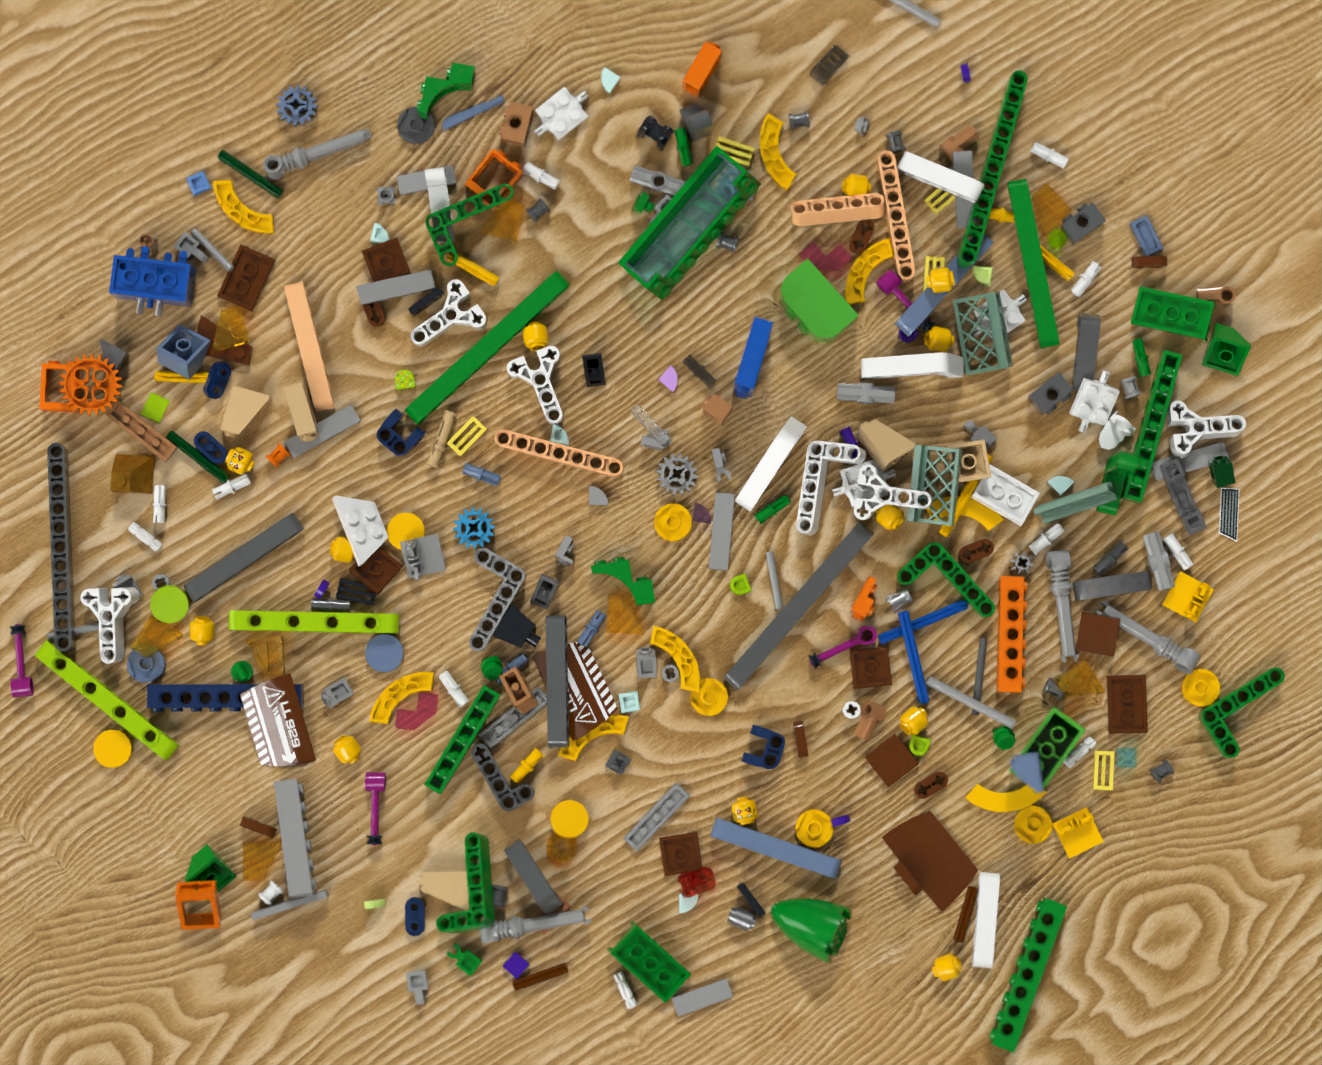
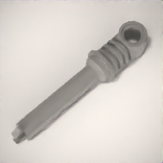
M360 130L308 149H298L295 147L291 151L292 154L288 152L286 156L282 154L283 157H280V155L266 157L263 167L269 178L277 180L282 178L287 170L291 172L290 169L294 171L296 167L297 169L305 170V167L311 161L360 145L372 137L369 130ZM273 165H278L277 169L271 170L270 168Z
M1068 550L1050 551L1046 553L1047 568L1052 571L1050 576H1053L1051 578L1053 582L1049 590H1052V594L1056 596L1062 648L1060 659L1063 663H1066V656H1073V661L1076 662L1079 654H1076L1069 599L1073 584L1068 580L1070 576H1067L1069 574L1067 569L1070 568L1071 564L1070 554Z
M1109 601L1101 602L1106 609L1103 613L1096 610V614L1120 618L1119 627L1153 647L1157 657L1167 656L1166 659L1170 658V662L1175 661V667L1183 673L1191 674L1201 658L1196 651L1187 647L1181 649L1182 646L1178 647V643L1173 644L1174 641L1171 639V636H1159L1109 606Z
M582 906L583 909L528 919H522L513 915L509 921L507 919L504 922L503 920L499 922L494 921L490 928L480 929L481 942L499 941L501 937L502 939H506V937L507 939L510 937L520 939L526 932L579 923L588 925L592 919L586 920L584 911H589L590 908Z

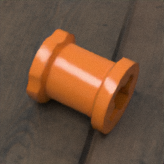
M278 443L277 448L265 457L279 468V464L291 454Z

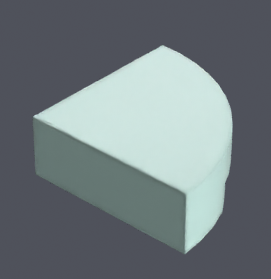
M604 67L601 80L604 89L609 94L620 80V77Z
M374 223L370 242L380 244L388 241L387 231L380 224Z
M553 424L550 442L569 446V439L564 429L559 425Z
M1057 476L1047 481V483L1061 496L1074 481L1068 477Z
M679 894V913L691 910L697 903L699 894Z

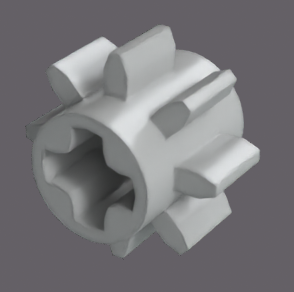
M1025 551L1022 552L1021 556L1018 553H1014L1016 559L1009 561L1014 565L1011 570H1018V575L1023 570L1028 574L1029 570L1027 568L1034 566L1030 563L1032 556L1026 557ZM1018 559L1026 561L1024 564L1025 568L1017 565L1019 563Z

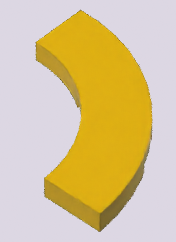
M767 113L760 132L761 158L770 177L787 191L797 174L786 165L779 151V134L784 122Z
M232 180L213 181L214 192L220 206L235 223L252 232L274 234L273 214H262L247 208L237 197Z
M890 238L870 246L856 259L851 267L845 285V300L850 306L865 303L864 289L869 274L881 262L894 258Z
M951 496L944 497V501L947 503L951 499ZM971 497L961 513V516H967L982 524L987 531L1004 520L1000 514ZM937 499L932 503V506L937 512L943 504ZM929 508L925 509L931 517L933 515L932 511ZM945 509L939 516L941 518L948 517L949 512Z
M653 626L650 645L661 648L675 660L681 675L680 689L700 693V671L690 648L682 639L669 630Z
M435 672L412 673L391 683L376 700L369 722L389 724L391 714L400 701L416 692L432 691Z
M612 714L602 724L575 741L571 739L569 734V747L560 748L558 756L577 761L581 750L594 738L613 733L624 735L629 716Z
M977 783L965 796V799L986 810L1011 812L1032 805L1042 798L1046 791L1038 793L1026 784L1018 790L999 793L987 790Z

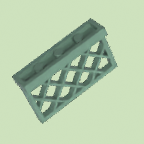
M1000 291L953 300L966 375L1013 367ZM981 298H986L988 306L984 311L975 306ZM966 302L971 306L966 315L959 309V303ZM973 308L982 314L977 322L968 317ZM984 316L990 319L991 322L988 330L979 325ZM966 319L974 324L970 333L963 330V323ZM977 327L985 332L980 341L971 336ZM987 335L994 339V345L991 349L983 344ZM969 338L978 344L973 352L966 347ZM980 346L989 351L984 360L975 355ZM991 354L997 357L998 366L992 367L986 363ZM973 357L981 362L976 370L970 369L969 362Z
M915 445L910 490L926 492L931 488L935 493L933 502L939 499L943 506L936 512L931 505L929 509L933 515L929 519H923L925 509L908 507L907 521L954 526L962 449ZM930 450H935L940 456L934 462L929 458ZM950 452H956L955 461L949 464L945 457ZM943 460L947 468L940 473L936 465ZM933 469L937 477L930 482L927 476L928 472ZM950 470L953 474V480L948 484L943 476ZM939 479L945 485L940 492L933 486ZM946 490H949L951 499L946 503L941 495ZM921 495L919 497V504L925 506L928 503V499L925 495ZM945 509L949 512L948 521H943L939 516Z
M1110 481L1038 505V508L1033 510L1035 515L1042 517L1043 524H1047L1118 499L1113 484Z

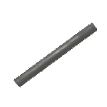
M980 638L973 694V698L981 701L987 638ZM972 709L971 714L979 715V712Z

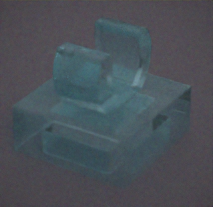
M1116 748V767H1136L1137 748Z

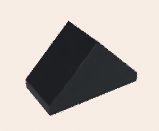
M601 353L582 355L587 388L606 385Z

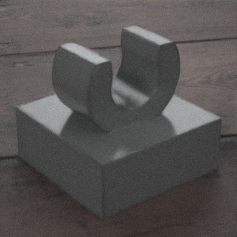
M614 749L605 766L622 775L631 758Z

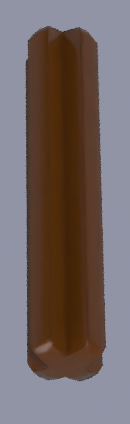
M969 886L953 938L956 942H964L978 893V888Z
M562 963L516 979L512 982L513 988L517 991L568 973L566 963Z

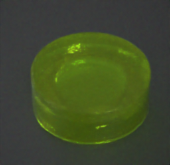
M1059 229L1051 231L1047 237V243L1053 249L1062 248L1067 241L1066 234Z

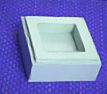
M638 691L619 694L621 713L640 710Z

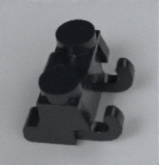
M648 116L643 121L636 136L643 139L647 136L656 141V147L662 152L674 131L669 126L663 127L658 124L657 119L653 116Z

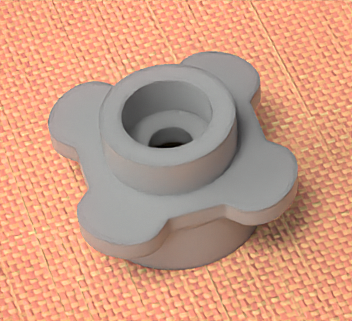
M865 115L863 118L858 117L855 124V132L860 133L864 137L865 132L867 133L870 128V121Z
M393 186L389 188L379 187L377 189L379 197L377 203L381 206L384 204L394 205L396 203L394 198L395 188Z

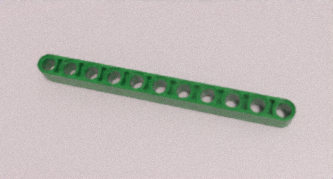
M1020 70L1015 71L1010 76L1003 94L979 182L989 184L991 190L983 188L977 202L972 203L957 255V264L961 268L971 267L978 257L1028 81L1027 74ZM1018 78L1021 84H1016L1013 79ZM1008 96H1014L1016 102L1010 101ZM1003 113H1008L1011 116V120H1007ZM998 131H1004L1006 137H1001ZM993 148H998L1001 151V155L995 154ZM988 166L995 167L996 173L990 172ZM978 201H983L986 204V208H981ZM973 219H978L981 222V226H976L973 223ZM968 237L975 238L976 244L970 243ZM963 254L969 255L971 261H965L963 259Z
M558 270L551 274L404 411L417 425L423 422L570 286V283Z

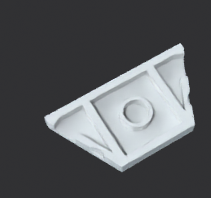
M334 496L332 500L351 545L358 566H361L388 538L375 502Z

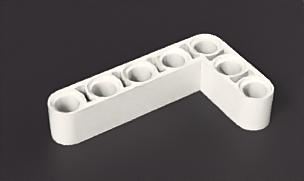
M950 353L861 359V379L934 374L949 378L964 377L963 357Z
M790 417L735 499L736 503L751 512L792 448L806 430V425L794 417Z
M812 441L808 445L796 528L800 533L811 536L818 531L828 461L861 464L866 458V453L862 448L852 444ZM821 446V453L816 455V448ZM839 448V455L834 457L835 449ZM857 450L858 456L852 459V453ZM818 465V472L813 474V467ZM815 484L816 489L814 492L811 493L810 487L811 485ZM813 503V509L808 512V504ZM809 521L810 528L805 531L804 526Z

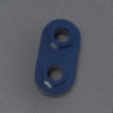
M216 362L212 365L203 388L204 394L208 398L218 399L223 395L231 375V368L227 363Z
M205 431L195 435V447L215 464L225 462L228 452L221 443ZM203 438L208 440L206 445L201 444ZM217 451H221L222 453L221 457L219 458L215 457V453Z
M412 897L405 904V929L411 936H418L425 929V904L419 897ZM413 903H416L418 905V909L416 911L411 909V905ZM412 923L418 924L417 930L412 929Z

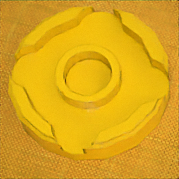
M675 503L662 506L654 518V527L657 534L664 540L671 542L685 538L692 526L689 511L682 505Z
M404 512L397 514L388 523V540L394 547L402 550L400 542L425 536L424 524L419 517L412 513Z
M1195 669L1191 674H1187L1184 677L1181 691L1188 703L1197 707H1205L1217 700L1220 694V682L1213 672L1207 669Z
M702 679L700 693L691 692L690 694L691 705L701 715H717L727 705V689L717 679Z
M108 730L97 737L94 742L93 752L100 764L105 767L116 768L123 766L130 759L132 743L127 734L122 731Z
M573 800L558 803L552 810L550 817L551 827L554 832L567 839L577 838L582 835L589 821L588 812L585 807Z
M1030 805L1017 813L1014 819V829L1021 840L1026 843L1037 844L1049 837L1052 831V819L1050 814L1042 807Z
M817 809L807 810L802 813L795 825V832L799 841L811 848L827 844L832 838L834 831L830 817L825 812Z

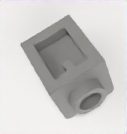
M664 429L661 440H658V436L647 434V437L642 436L641 446L663 451L664 446L668 447L670 435H667L668 430Z
M567 535L555 555L558 557L557 561L565 566L574 564L573 560L565 556L566 553H571L575 545L572 543L573 538Z
M130 574L120 575L116 578V582L113 583L115 588H136L140 597L143 596L135 579Z
M642 647L637 649L638 678L657 677L655 648Z
M342 678L326 687L321 692V699L331 709L351 697L354 693L346 679Z

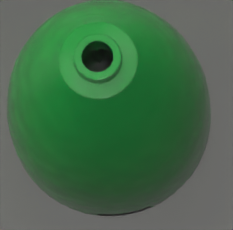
M795 898L781 900L777 904L774 903L770 914H772V919L778 928L794 944L812 956L831 963L832 959L830 957L837 955L848 931L846 930L848 925L846 921L851 919L852 910L824 900Z

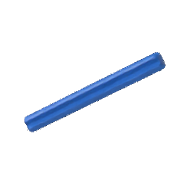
M963 599L911 621L913 631L968 609L966 600ZM901 626L879 634L878 639L880 643L885 644L903 636Z
M907 610L900 611L898 616L920 704H925L930 701L910 615Z

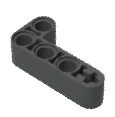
M697 102L679 109L693 142L711 135L712 121L706 109L701 111Z
M1078 314V337L1072 376V388L1074 390H1079L1083 378L1094 380L1101 325L1099 315Z
M478 743L473 746L471 750L472 757L503 810L512 811L534 797V788L529 784L521 785L512 790L487 745ZM478 747L485 749L483 753L485 758H488V756L491 758V760L485 761L482 765L480 764V761L483 760L480 755L476 756ZM488 763L495 766L493 774L485 772V766ZM497 780H501L505 784L502 791H497L494 788ZM527 787L531 790L529 798L521 796L520 791L522 788ZM506 797L513 798L514 805L512 808L505 807L504 799Z
M520 839L504 849V852L526 887L546 915L563 904Z

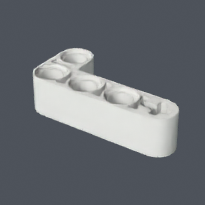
M445 167L425 169L432 214L450 206ZM451 209L447 212L449 220H452ZM435 216L432 217L433 228L438 227L440 224L439 218ZM452 224L446 228L452 242H455ZM440 234L437 237V243H447V237L444 234Z

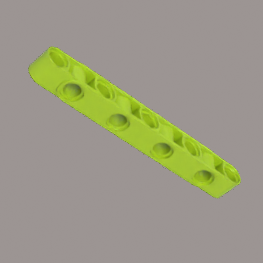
M230 610L228 630L399 634L400 614ZM258 615L261 618V623L258 626H254L252 618ZM294 616H297L300 621L296 627L290 625V619ZM332 617L338 620V625L334 628L328 625V621ZM370 618L376 620V626L372 629H369L366 624Z
M46 639L34 654L61 678L165 761H168L179 747L174 740L66 653L58 650L49 640ZM64 659L66 667L61 670L58 667V662ZM90 683L96 685V691L92 694L88 692V685ZM120 707H124L126 710V714L122 718L117 714ZM150 731L156 734V738L152 742L147 739V734Z

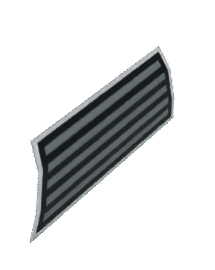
M1221 488L1219 534L1237 542L1240 489Z

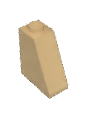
M303 383L284 387L288 406L300 440L310 442L315 440L316 437H320L311 396Z
M232 386L220 430L225 432V436L236 438V435L242 436L271 402L272 397Z
M876 419L871 422L865 421L858 427L859 431L856 434V438L882 472L914 452L916 445L914 442Z
M423 871L422 875H419V887H422L423 892L460 909L469 910L467 871Z

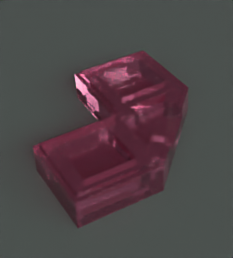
M814 242L799 253L803 261L808 258L818 270L839 271L853 258L841 244L837 245L826 256Z
M419 692L416 711L397 709L395 728L416 730L436 714L438 695Z

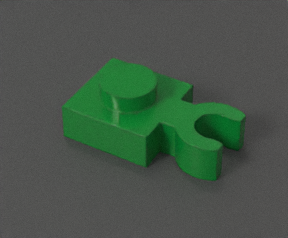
M454 943L453 946L457 949V953L452 954L448 951L447 955L450 958L458 959L455 965L471 976L482 960L468 949L463 953L461 947Z

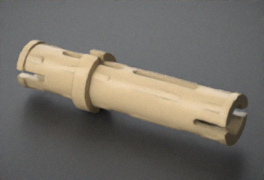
M445 410L434 444L431 445L432 450L426 463L427 465L438 468L441 456L446 451V442L457 414Z

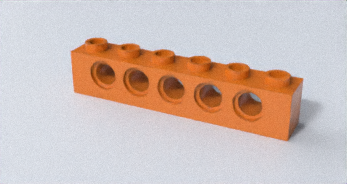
M999 577L996 692L1021 693L1022 689H1025V677H1022V670H1025L1026 660L1022 658V650H1026V639H1023V631H1026V620H1023V612L1027 610V601L1024 600V593H1027V581H1024V577ZM1010 591H1015L1018 595L1015 602L1010 601L1008 598ZM1010 610H1014L1017 613L1015 621L1008 618ZM1010 629L1015 630L1017 633L1015 640H1010L1007 636V632ZM1010 648L1014 649L1017 653L1014 659H1009L1007 656V651ZM1010 667L1016 671V676L1013 679L1009 678L1006 674L1007 669Z

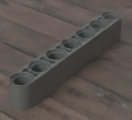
M291 513L199 574L183 587L193 602H197L304 530V527L296 515Z
M566 615L546 616L545 620L548 747L566 748L569 747Z

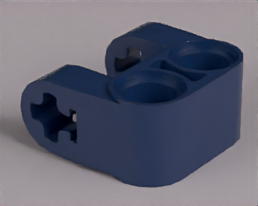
M395 409L378 429L376 436L393 454L398 457H405L417 446L426 433L417 427L406 440L400 437L393 429L403 418L404 414ZM384 431L391 433L389 440L384 441L381 439V434ZM399 443H403L406 446L405 451L402 453L396 452V446Z
M752 724L750 734L768 740L762 758L744 752L741 761L762 768H776L785 746L784 737L779 733ZM775 736L779 737L782 741L781 746L778 748L771 745V739ZM768 755H773L776 759L773 766H768L765 763V758Z

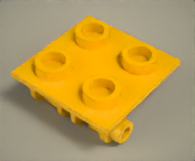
M1180 571L1174 581L1175 587L1169 590L1162 605L1196 623L1214 589L1207 583H1202Z
M1087 807L1052 823L1069 859L1104 842Z

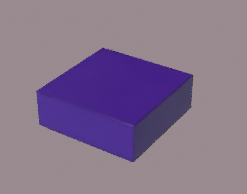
M515 951L503 967L517 979L529 966V963Z

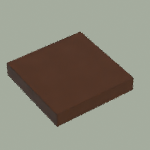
M397 237L361 251L373 282L411 273Z
M379 547L361 566H358L357 562H355L349 569V572L375 594L379 595L403 568V565Z
M1082 612L1076 650L1114 657L1120 618Z
M888 647L849 651L853 689L892 685Z
M893 734L865 756V759L888 788L919 764L896 734Z
M697 832L659 838L665 876L703 871Z

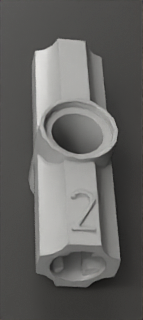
M636 165L632 170L629 180L632 183L651 188L656 192H663L672 196L685 183L684 181L666 176L662 172H654ZM657 178H661L665 182L662 186H656L654 181Z
M838 383L836 400L857 401L860 404H894L895 387L875 386V384Z
M1159 531L1143 535L1148 553V564L1151 572L1154 574L1158 590L1162 591L1175 587L1170 571V560L1167 551L1164 550Z

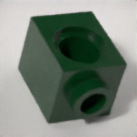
M1217 456L1213 460L1208 461L1211 479L1217 488L1236 483L1232 462L1227 456Z

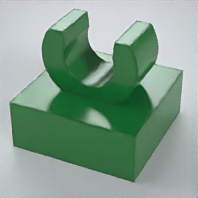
M644 192L639 193L631 211L637 214L642 213L643 210L648 213L652 212L655 205L648 202L650 195Z

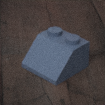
M179 324L156 348L158 363L190 379L200 369L211 340Z
M1039 752L1014 755V759L1010 760L1012 772H1016V776L1035 791L1042 793L1044 787Z

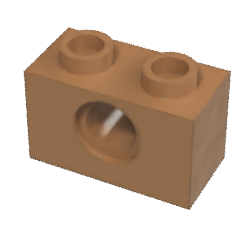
M511 102L509 107L506 106L504 112L506 122L505 125H501L499 136H502V142L525 147L534 112L533 107ZM519 120L521 125L518 128L511 127V122Z
M713 394L712 397L708 395L702 403L703 414L720 426H722L733 409L732 405L716 394Z
M516 666L499 676L514 706L522 714L539 705L524 674Z

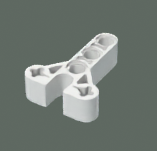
M453 279L448 283V296L444 309L411 332V340L416 346L423 347L454 325L472 326L476 330H481L486 326V316L478 304L468 311L459 310L460 303L471 296L460 280ZM454 285H456L457 287L461 286L459 290L462 296H460L456 291H453ZM450 311L456 312V318L453 320L446 318L447 313ZM472 313L481 318V324L474 323L475 319ZM439 322L441 327L439 330L433 331L431 330V324ZM417 333L425 334L423 341L418 342L415 340Z
M547 346L537 350L541 366L537 370L529 369L524 356L511 360L507 364L509 376L514 379L519 378L534 387L548 423L552 425L561 423L563 413L550 382L554 366L560 360L559 350L555 346ZM549 351H552L553 354L556 353V355H554L555 359L551 360L550 357L546 358L549 355ZM513 365L521 367L518 369L519 373L515 374L514 371L511 372V370H513ZM537 376H544L546 378L545 383L542 385L536 384L535 379ZM545 393H550L553 396L552 400L548 403L542 400V396ZM550 412H559V418L551 420L549 418Z
M1174 401L1166 414L1168 427L1182 426L1186 429L1185 434H1173L1169 439L1171 453L1173 457L1178 459L1185 458L1192 446L1200 439L1236 437L1246 427V421L1240 415L1200 417L1187 409L1182 401ZM1232 423L1238 424L1240 429L1233 428ZM1213 424L1219 425L1221 430H1215ZM1195 425L1200 426L1201 429H1202V432H1197V431L1194 429V426H1195Z
M864 465L859 471L858 484L871 486L875 491L871 499H855L854 514L860 520L870 519L873 512L887 504L927 509L933 503V498L928 492L890 487L880 477L878 469L873 465ZM869 468H871L870 470L874 472L873 476L871 475L868 479V476L865 475L864 472L868 471ZM885 489L890 492L888 500H883L880 495ZM903 492H907L909 495V501L906 503L900 501V494ZM921 495L928 497V503L925 506L919 504V497ZM865 506V509L868 510V514H864V517H862V513H859V509H863V507Z
M108 588L86 589L81 593V602L85 606H89L99 619L100 657L104 663H116L124 658L123 618L131 605L139 600L140 595L136 588H111V604L108 599ZM110 612L112 613V620L109 617ZM111 631L113 633V639H111L110 637ZM111 651L114 653V658L111 657Z

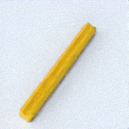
M988 455L989 464L992 461V457L990 455ZM981 479L966 483L956 501L954 525ZM942 525L939 533L944 537H948L954 526Z

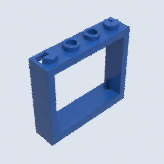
M754 317L733 389V393H736L738 398L747 399V397H752L773 325L771 321Z

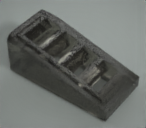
M835 44L811 69L810 76L821 86H825L850 56ZM835 53L841 60L839 61L832 54ZM828 59H830L836 65L834 66L832 63L828 61ZM823 64L831 71L829 72L827 69H825L823 67Z

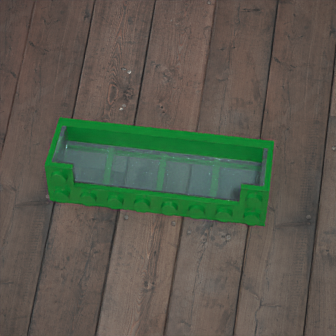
M716 146L618 261V264L647 290L663 301L665 297L670 295L675 285L683 279L686 272L696 264L697 259L708 250L709 245L714 239L720 236L725 226L732 222L736 213L745 206L748 199L758 191L761 183Z

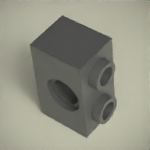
M1093 202L1089 205L1084 203L1077 209V214L1074 216L1069 214L1062 220L1063 224L1060 226V229L1072 245L1078 243L1106 221ZM1077 219H1085L1086 226H1079Z
M1058 372L1027 398L1041 415L1045 412L1049 415L1057 408L1055 406L1056 403L1060 400L1064 403L1072 396L1070 392L1074 389ZM1047 391H1054L1056 399L1050 400L1047 397Z

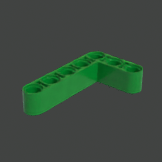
M501 184L427 216L425 221L427 229L444 265L453 266L458 261L457 251L446 227L511 200L514 196V190L509 184ZM503 187H508L511 191L508 198L500 196V190ZM487 194L493 197L492 204L488 206L482 202L483 196ZM467 202L475 204V210L472 213L465 211L464 207ZM450 209L457 211L458 215L455 220L447 218V212ZM434 216L440 220L439 226L435 228L429 224L430 218ZM440 234H444L447 237V243L442 246L437 243V237ZM447 252H452L455 256L452 263H447L444 260V255Z
M1119 450L1107 459L1102 484L1111 481L1118 500L1098 506L1097 512L1116 516L1124 479L1136 471L1139 461L1138 454Z
M937 542L927 545L899 570L896 575L897 582L900 585L907 586L933 564L980 617H989L995 611V605L944 547ZM931 546L938 548V556L930 555L929 548ZM916 559L924 561L925 566L923 569L915 567ZM943 561L951 562L952 568L950 571L942 568ZM902 572L910 574L909 582L901 580L900 575ZM956 575L964 577L965 582L963 585L956 584ZM970 589L977 591L978 595L974 600L968 597ZM983 603H986L990 606V612L988 614H984L981 611V605Z
M1267 669L1200 711L1199 720L1223 757L1234 758L1240 752L1238 743L1223 719L1281 684L1285 679L1282 669ZM1273 671L1278 673V680L1276 682L1270 678V674ZM1256 681H1259L1262 684V689L1260 692H1257L1254 689V683ZM1240 691H1243L1246 695V699L1243 702L1237 698ZM1223 701L1228 702L1230 705L1227 712L1221 709ZM1207 711L1213 714V719L1210 722L1205 720V713ZM1217 728H1221L1223 730V736L1221 738H1217L1215 736V730ZM1228 744H1231L1234 748L1231 755L1225 752V747Z
M468 833L464 841L469 910L444 914L438 917L436 926L441 932L456 934L490 928L494 924L489 840L483 834Z

